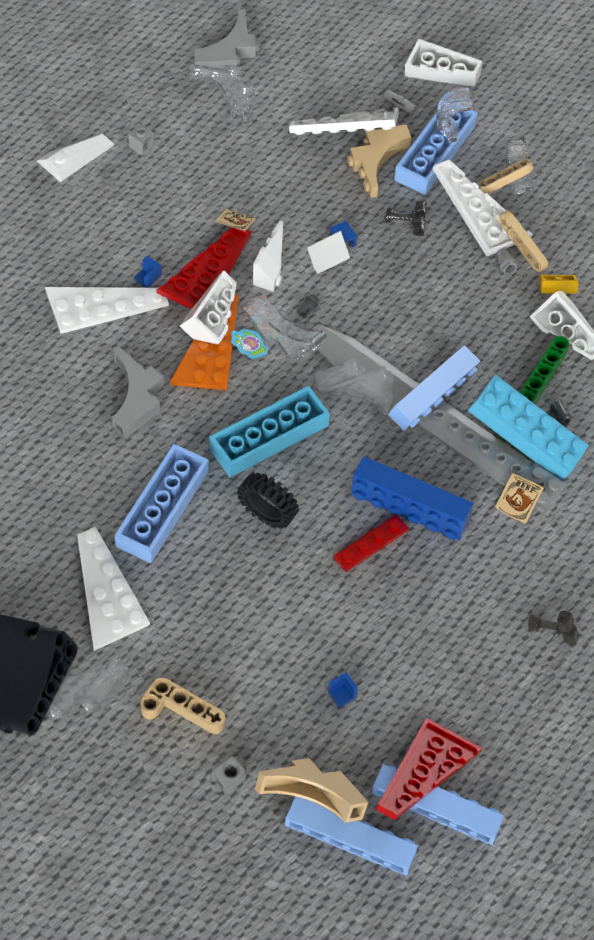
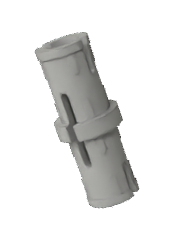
M387 89L383 95V99L388 100L395 107L401 108L410 115H413L417 110V105H414L406 100V97L403 95L399 96L390 89Z

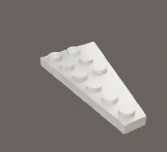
M393 107V111L389 112L384 109H378L373 114L367 111L342 114L337 119L328 116L317 122L315 119L292 121L289 129L290 133H295V135H302L305 132L320 134L323 131L337 133L340 130L346 129L348 132H354L357 129L363 128L365 131H372L380 127L383 130H389L396 125L399 107Z
M450 160L434 165V173L486 257L497 253L501 248L506 249L514 246L515 244L498 222V215L506 210L487 193L484 194L478 189L479 186L475 182L472 183L465 177V173ZM529 230L526 231L530 238H532L533 234Z
M45 287V292L60 334L169 306L168 299L156 293L158 288Z
M93 527L77 534L93 649L95 651L149 626L150 622L97 528Z

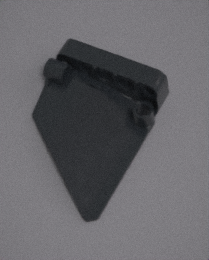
M0 614V730L12 734L13 731L27 735L36 734L77 655V644L66 632L42 627L37 622Z

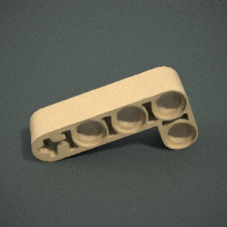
M166 678L156 679L141 699V714L146 719L156 718L163 708L167 707L212 734H219L225 728V714L222 710ZM166 689L167 691L164 693H160L157 690ZM183 699L184 702L177 703L175 702V700ZM148 705L155 706L153 709L145 708ZM200 709L202 710V712L196 714L193 712V710Z

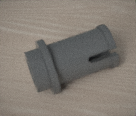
M314 295L306 296L305 302L297 310V313H300V316L303 318H307L313 308L318 306V298Z
M558 400L551 404V409L557 417L556 421L563 426L571 422V415L567 413L562 401Z

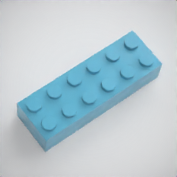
M496 374L486 384L468 410L561 481L572 472L589 446Z
M307 386L210 436L209 450L231 478L328 427L330 413L312 389Z

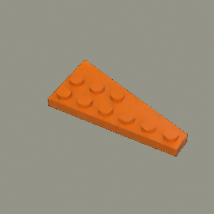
M235 294L234 300L231 302V315L227 321L228 331L221 342L214 344L194 339L173 375L170 385L227 390L233 347L231 332L235 330L239 295Z

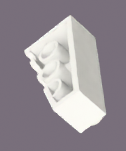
M418 39L405 64V76L475 86L481 75L482 61Z

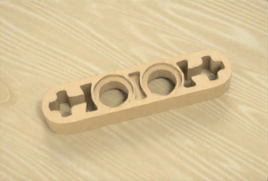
M526 158L476 184L479 186L478 189L484 194H489L529 174L534 167L531 160Z
M508 210L498 215L499 224L529 264L537 272L548 267L546 257L515 216Z

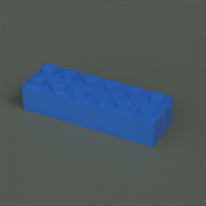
M364 456L353 475L351 494L356 499L371 502L377 508H385L393 515H401L408 518L414 524L420 523L430 531H438L445 534L449 539L460 541L469 523L473 502Z

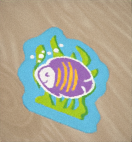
M243 329L239 332L233 330L231 332V343L238 348L240 353L246 354L251 359L267 355L268 346L264 345L263 338L260 337L258 332Z

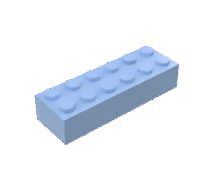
M446 99L396 166L394 181L426 195L438 179L433 171L434 165L452 160L475 128L478 113Z
M173 444L115 534L116 547L148 563H152L207 476L209 460Z

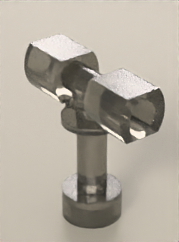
M417 201L415 211L412 210L411 214L394 212V208H387L385 222L392 223L393 219L410 221V225H414L413 235L424 236V218L426 217L427 202Z
M560 611L557 622L541 620L540 615L531 614L529 617V631L538 632L540 628L556 630V634H562L564 642L568 645H576L579 638L578 630L573 626L574 619L572 613L569 611Z

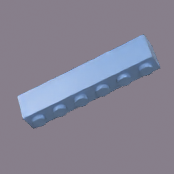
M464 345L398 402L388 415L403 431L410 426L414 428L421 421L419 419L421 416L425 418L432 411V406L435 408L439 406L444 400L442 397H449L455 391L454 387L456 385L460 387L467 380L465 378L467 375L471 377L478 370L476 366L480 363V360Z
M382 765L373 785L372 794L382 798L398 769L397 767ZM439 786L409 809L490 845H493L504 815L494 808H485L475 800L464 799L458 793L445 791Z
M296 796L285 820V826L406 876L418 848V845L408 838L401 839L394 836L388 830L374 828L369 822L353 821L345 823L340 817L325 807Z

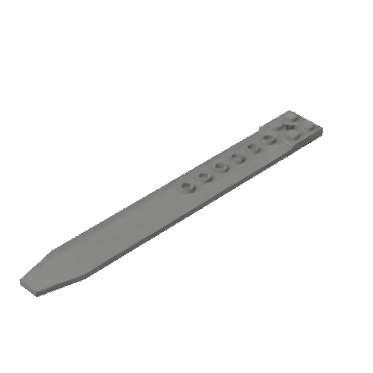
M317 324L306 335L307 339L331 365L392 408L419 385V383L352 337ZM442 401L436 408L432 406V411L425 418L423 416L419 418L421 420L417 424L419 427L503 486H506L512 473L542 485L544 491H542L535 505V508L542 513L551 506L567 487V484L537 463H532L445 401Z

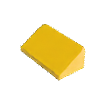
M539 275L541 293H555L557 291L578 293L579 282L576 275Z

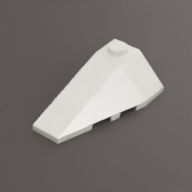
M103 134L50 151L38 159L37 162L61 182L114 146V143Z
M283 221L278 222L272 231L271 238L266 240V246H262L253 267V285L273 292L276 286L279 287L283 278L280 275Z
M223 270L187 314L180 327L193 339L219 344L228 331L227 321L231 315L230 306L234 300L237 283Z
M563 291L555 292L530 318L541 331L546 334L550 332L555 336L567 338L575 351L593 360L594 330Z

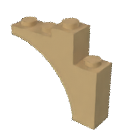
M407 124L395 126L389 130L377 129L366 131L363 146L350 148V155L347 156L349 167L352 166L354 172L359 171L360 178L364 179V190L369 193L370 198L377 197L378 183L376 176L382 164L395 153L410 148L411 135Z
M309 758L292 760L290 767L260 771L255 786L258 794H286L315 802L336 814L345 823L363 820L368 801L341 771L322 773Z

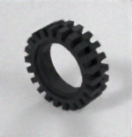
M249 474L237 489L238 499L241 500L242 506H247L245 508L246 511H251L253 517H259L258 520L261 522L262 520L265 521V524L268 526L271 524L273 528H286L299 512V505L296 504L297 500L293 498L294 495L287 493L289 489L286 487L282 488V483L279 481L275 483L272 477L268 479L266 474ZM260 495L269 499L276 507L266 502Z

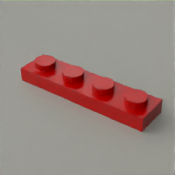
M395 514L336 553L334 560L345 572H348L406 533L409 527Z

